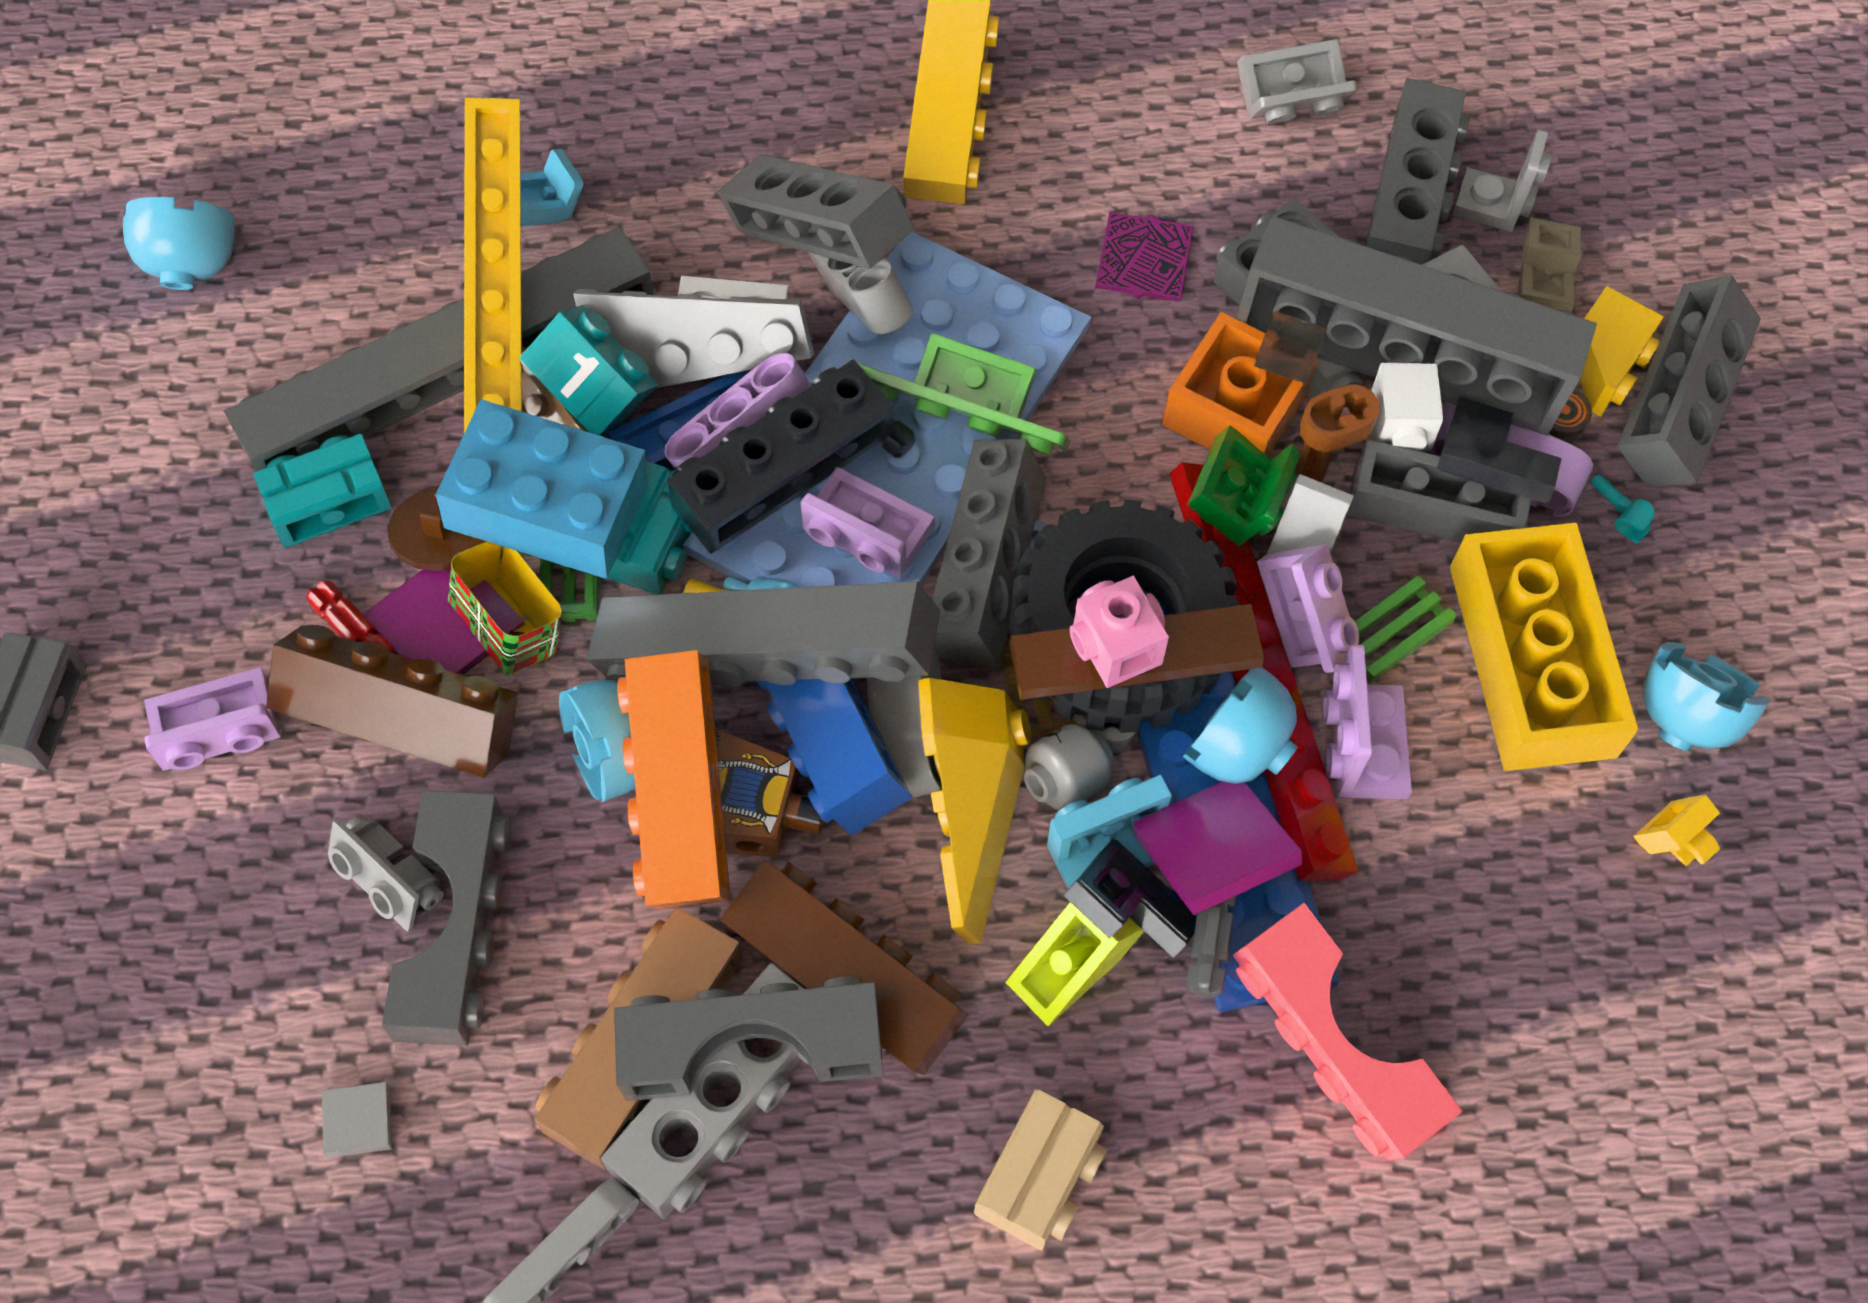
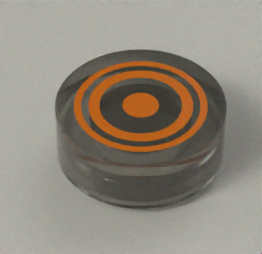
M1573 390L1549 435L1562 441H1570L1584 433L1592 417V408L1588 399L1581 392Z

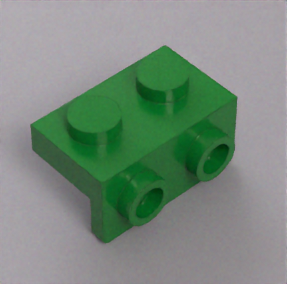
M1229 425L1216 436L1187 505L1197 512L1205 522L1214 526L1238 547L1257 532L1263 536L1276 526L1284 513V509L1280 505L1284 495L1290 490L1297 478L1293 471L1301 451L1291 444L1273 459H1270Z

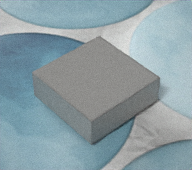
M387 1082L322 1090L323 1154L327 1158L392 1149L390 1086Z

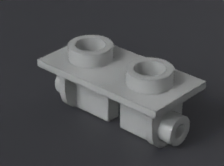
M358 815L345 825L337 817L332 823L328 856L332 867L343 879H353L369 894V899L374 909L382 917L395 919L409 932L413 928L416 910L420 905L426 911H429L442 900L444 893L439 889L440 880L432 875L412 855L393 865L390 861L402 854L403 846L375 818L366 819L363 815Z

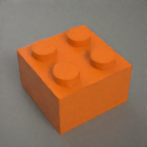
M1220 312L1169 389L1162 426L1211 450L1216 436L1231 425L1269 457L1307 397L1318 359Z

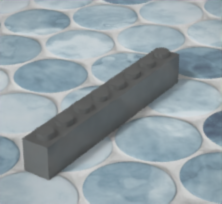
M620 227L604 234L592 236L583 244L557 256L547 257L536 266L521 272L522 347L528 348L559 312L576 307L573 293L577 289H593L603 293H623L624 291L647 292V295H654L650 271ZM464 299L450 302L437 312L411 324L401 325L381 338L361 347L351 348L338 358L312 370L299 372L290 380L260 394L250 395L238 404L223 410L255 471L265 469L268 463L277 457L285 455L298 457L320 449L323 442L335 436H347L350 438L362 434L364 439L464 391Z

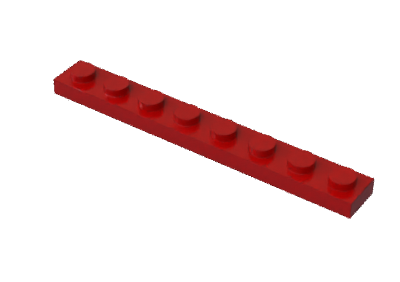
M1181 462L1169 475L1184 522L1189 519L1202 528L1204 531L1201 540L1204 543L1210 540L1215 541L1225 554L1222 567L1228 566L1233 570L1237 583L1234 596L1239 600V605H1252L1264 654L1262 667L1275 676L1288 689L1296 705L1297 724L1289 740L1296 744L1298 748L1277 775L1267 768L1264 773L1281 826L1301 849L1302 865L1295 868L1299 881H1337L1349 878L1358 872V868L1249 540L1238 547L1214 526L1205 522L1197 512L1187 505L1204 465ZM1249 669L1232 671L1236 685L1248 673Z

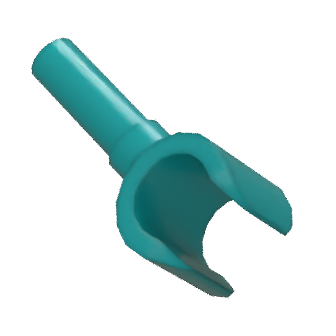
M1598 474L1592 479L1591 484L1621 513L1614 522L1615 529L1632 542H1640L1651 529L1650 522L1654 519V507L1644 499H1636L1632 502L1628 497L1623 496L1605 477Z

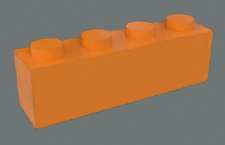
M698 650L624 659L626 677L618 678L617 691L621 711L623 714L629 713L631 737L623 739L622 749L625 769L628 774H634L636 798H629L628 820L632 834L640 836L641 859H636L633 863V880L636 894L638 897L645 896V906L658 910L675 908L676 906L685 907L731 901L709 660Z

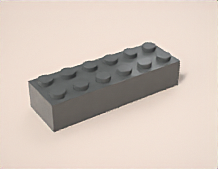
M1272 215L1252 262L1236 317L1237 320L1310 356L1375 378L1381 363L1437 364L1441 400L1457 405L1459 397L1512 412L1514 414L1511 424L1548 436L1581 378L1597 323L1580 318L1572 312L1556 310L1523 299L1515 293L1501 292L1471 282L1463 276L1447 274L1417 264L1409 258L1393 256L1363 246L1355 240L1339 238L1309 228L1301 222L1287 221Z

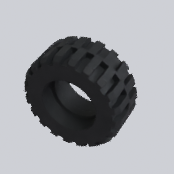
M1124 499L1123 506L1110 507L1109 500L1090 503L1089 512L1081 514L1078 508H1074L1060 515L1058 529L1052 524L1046 525L1034 537V546L1024 551L1018 564L1017 578L1014 579L1009 625L1010 640L1013 635L1070 628V626L1074 625V620L1068 611V605L1080 594L1103 581H1113L1115 584L1134 576L1141 589L1157 598L1170 614L1239 606V600L1234 596L1237 583L1233 570L1228 566L1222 567L1225 554L1217 543L1213 540L1204 543L1201 540L1204 530L1189 519L1184 524L1173 519L1175 511L1160 505L1157 506L1156 511L1141 508L1142 501ZM1221 673L1039 697V699L1046 701L1052 697L1056 700L1054 712L1068 720H1071L1074 714H1081L1087 717L1086 727L1103 731L1104 723L1119 724L1120 733L1138 732L1140 722L1149 721L1154 729L1170 724L1175 709L1180 715H1187L1199 706L1202 694H1210L1218 682Z

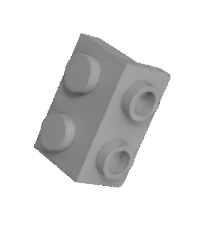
M1338 39L1245 55L1237 61L1248 115L1250 119L1265 117L1267 124H1277L1291 120L1296 117V111L1313 108L1315 115L1337 112L1343 109L1344 102L1358 91L1356 80L1346 82Z

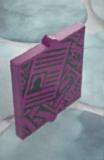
M1109 212L1095 288L1130 293L1135 299L1148 296L1180 302L1193 225L1156 220L1154 215H1148L1144 218Z

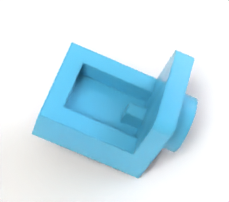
M562 149L550 151L543 171L521 173V226L558 223L571 218L578 198L582 193L583 180Z

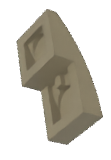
M1533 217L1529 218L1524 239L1517 295L1523 299L1556 310L1572 312L1575 305V271L1581 259V227Z

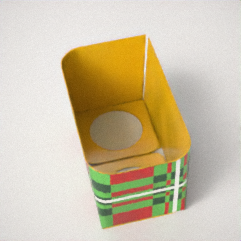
M487 541L460 552L453 557L451 561L448 602L505 676H510L557 654L562 610L557 600L516 550L503 548L499 570L502 546ZM486 580L521 618L526 615L530 620L523 619L525 625L513 631L525 634L512 636L501 631L470 589Z

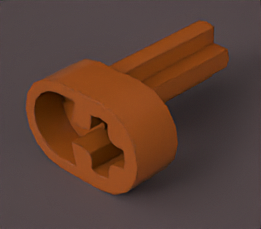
M1351 384L1321 393L1309 400L1300 422L1299 430L1304 444L1295 469L1297 477L1301 474L1322 482L1333 451L1361 442L1370 436L1380 414L1379 400L1371 390L1364 386ZM1347 407L1351 414L1341 416L1343 408Z

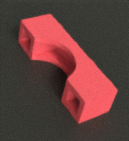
M1303 903L1233 954V957L1240 965L1236 968L1237 975L1245 988L1255 998L1261 999L1264 997L1278 1015L1275 1025L1284 1040L1296 1051L1303 1049L1316 1066L1317 1070L1313 1075L1322 1091L1333 1102L1339 1103L1342 1101L1357 1121L1353 1125V1130L1363 1146L1374 1156H1379L1382 1153L1388 1161L1405 1158L1463 1111L1423 1059L1404 1063L1379 1061L1360 1052L1344 1037L1335 1022L1330 1004L1331 980L1343 953L1307 905Z

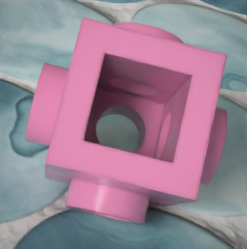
M1134 576L1115 584L1113 581L1100 582L1089 588L1081 598L1077 599L1074 625L1070 626V636L1078 655L1084 661L1091 659L1106 688L1162 665L1169 639L1164 629L1165 618L1160 604L1151 593L1146 595L1143 593Z

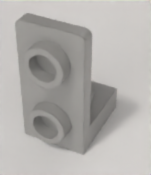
M1540 129L1537 130L1517 181L1467 167L1452 216L1512 232L1519 215L1529 217L1538 191V187L1532 186V184L1542 185L1549 169L1552 154L1543 151L1548 132Z

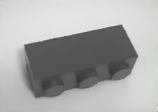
M1367 440L1355 465L1349 492L1354 497L1347 516L1462 543L1465 534L1526 528L1531 499L1439 471L1436 468L1440 456Z

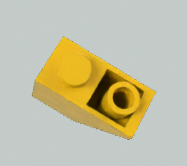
M1608 286L1605 287L1584 318L1597 323L1580 383L1591 412L1599 417L1602 416L1611 401L1619 406L1622 405L1638 377L1630 374L1635 364L1645 369L1653 358L1660 343V340L1654 337V334L1664 316Z

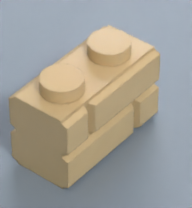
M1035 1089L975 1203L974 1214L1043 1251L1050 1235L1062 1241L1079 1205L1069 1200L1079 1178L1091 1184L1108 1150L1097 1143L1104 1125L1085 1113L1068 1107L1066 1103L1051 1095Z

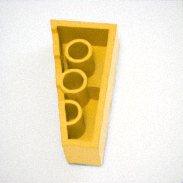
M928 0L903 175L905 198L965 204L967 189H977L981 157H973L975 140L984 141L987 110L980 109L982 94H990L993 63L987 62L989 47L996 48L1000 20V16H991V0Z

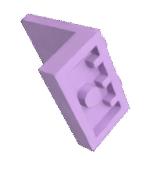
M1351 645L1343 664L1335 665L1333 687L1331 690L1324 691L1322 699L1323 723L1325 725H1333L1334 743H1328L1326 748L1325 768L1327 777L1337 779L1338 797L1408 799L1412 793L1403 686L1367 685L1364 645Z

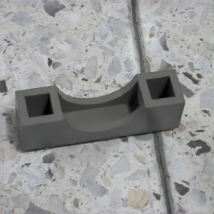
M422 790L413 848L424 867L438 873L451 884L453 903L448 923L436 941L420 954L392 964L382 1027L393 1042L468 1046L471 1028H480L482 1025L485 995L483 990H477L480 968L490 967L494 950L493 932L486 931L489 909L499 908L503 889L502 874L495 872L498 852L508 851L511 839V819L509 816H503L504 814L495 794Z
M858 977L832 978L824 983V987L798 990L797 985L792 983H774L760 988L759 994L734 996V992L730 990L711 989L696 994V1000L670 1002V999L665 996H642L632 1000L631 1006L614 1008L616 1085L626 1101L691 1095L701 1070L717 1052L732 1043L751 1038L773 1039L791 1046L809 1062L819 1082L884 1076L875 982L862 983V979Z

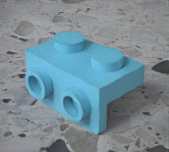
M1161 775L1144 782L1141 778L1126 780L1110 791L1109 796L1090 804L1086 800H1079L1068 804L1056 813L1055 818L1050 822L1046 847L1067 889L1070 888L1112 838L1117 839L1146 867L1155 864L1135 838L1133 822L1169 806L1172 795Z

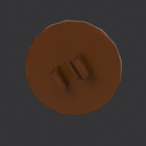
M439 486L426 488L408 497L394 510L387 526L391 549L402 562L417 569L433 571L451 569V561L455 555L487 542L444 528L436 498Z

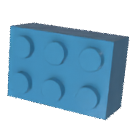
M480 399L436 492L443 526L445 529L480 540L490 541V543L608 579L647 487L645 450Z

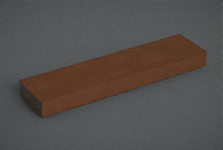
M1247 604L1164 615V629L1169 639L1162 665L1109 688L1261 668L1264 654L1252 605ZM1070 628L1011 636L1010 648L1020 700L1106 688L1091 659L1084 661L1078 655L1070 636Z

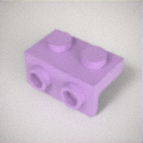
M839 467L835 468L817 496L807 493L801 501L802 529L806 530L813 540L826 547H833L835 545L854 555L867 569L877 573L885 571L901 579L935 528V516Z
M1328 544L1265 555L1257 563L1291 668L1321 664L1325 673L1334 672L1336 664H1343L1350 646L1358 645L1359 632L1355 621L1349 616L1342 593V576L1338 566L1333 563Z
M262 667L144 700L151 734L144 738L146 749L163 771L168 769H190L200 765L206 758L227 752L244 753L253 751L261 747L266 741L280 738L275 711L266 708L269 683Z

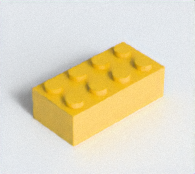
M1577 523L1465 534L1450 565V571L1503 770L1512 771L1618 758L1639 729Z

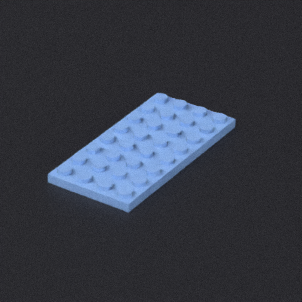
M911 232L895 246L886 259L894 270L913 307V314L910 319L893 332L876 334L871 332L849 311L805 373L810 382L813 383L816 377L823 371L832 367L839 369L854 359L859 364L914 382L931 333L1036 368L1037 373L1020 418L1029 421L1089 329L1091 316ZM899 393L895 402L890 401L895 407L894 420H900L913 430L916 439L913 447L902 458H894L882 448L883 444L880 442L841 469L935 516V528L901 579L885 571L877 573L867 569L851 553L835 545L833 547L823 546L813 540L806 530L802 529L801 501L807 493L817 496L829 477L712 554L707 551L696 535L692 533L683 544V548L687 550V555L727 576L747 584L754 578L762 576L792 581L800 587L918 581L922 586L946 549L974 440L1017 439L1019 435L1004 429L1000 430L998 437L978 432L967 427L969 417L949 411L946 420L934 417L915 409L918 400Z

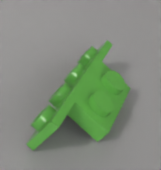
M931 333L914 382L859 364L889 401L895 402L899 393L918 400L915 409L934 417L946 420L949 411L969 417L967 427L978 432L998 437L1001 429L1021 435V439H1027L1031 449L1042 454L1050 455L1053 447L1065 451L1068 449L1070 439L1066 434L1020 419L1037 373L1034 367Z

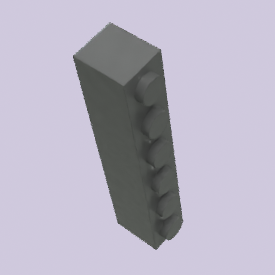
M918 581L604 597L601 600L586 660L606 677V680L618 681L619 677H626L624 659L698 650L709 660L711 682L728 687L740 686L743 681H768L778 685H791L796 680L821 679L830 683H846L850 678L875 677L883 681L897 682L903 680L905 676L929 675L941 610Z

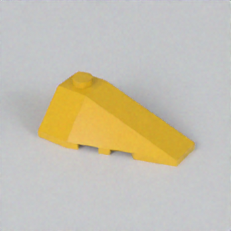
M935 678L920 679L918 682L925 756L934 755L936 768L942 784V789L931 792L933 811L938 813L942 831L945 836L950 837L951 843L950 845H944L940 853L951 928L967 944H980L1025 768L1023 745L1031 743L1029 719L1024 709H1017L1005 690Z

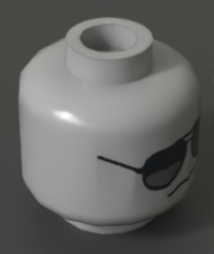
M1079 724L1064 725L1036 741L1028 748L1025 759L1026 772L1024 774L1026 787L1037 801L1045 802L1056 810H1060L1068 804L1079 800L1087 801L1108 787L1112 774L1111 768L1114 763L1113 754L1105 738L1095 730L1087 729Z

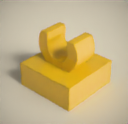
M1706 794L1673 800L1633 837L1649 854L1670 851L1685 866L1689 865L1694 859L1700 864H1705L1720 850V847L1715 838L1704 828L1720 812Z

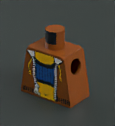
M715 729L727 854L779 857L786 828L820 835L824 820L813 807L809 796L796 793L799 785V772L791 758Z

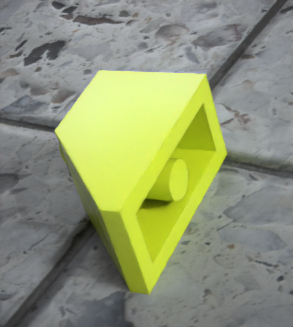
M1069 903L1005 983L1047 1026H1050L1123 958L1143 934L1144 930L1129 917L1124 925L1109 939L1073 904Z

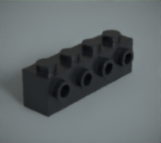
M854 359L839 369L836 367L829 368L816 377L811 387L794 398L784 397L778 400L769 408L766 415L747 428L744 426L738 427L729 432L721 440L718 447L703 457H692L681 463L673 472L672 477L667 479L671 505L707 551L712 554L829 477L836 467H844L892 435L895 407Z

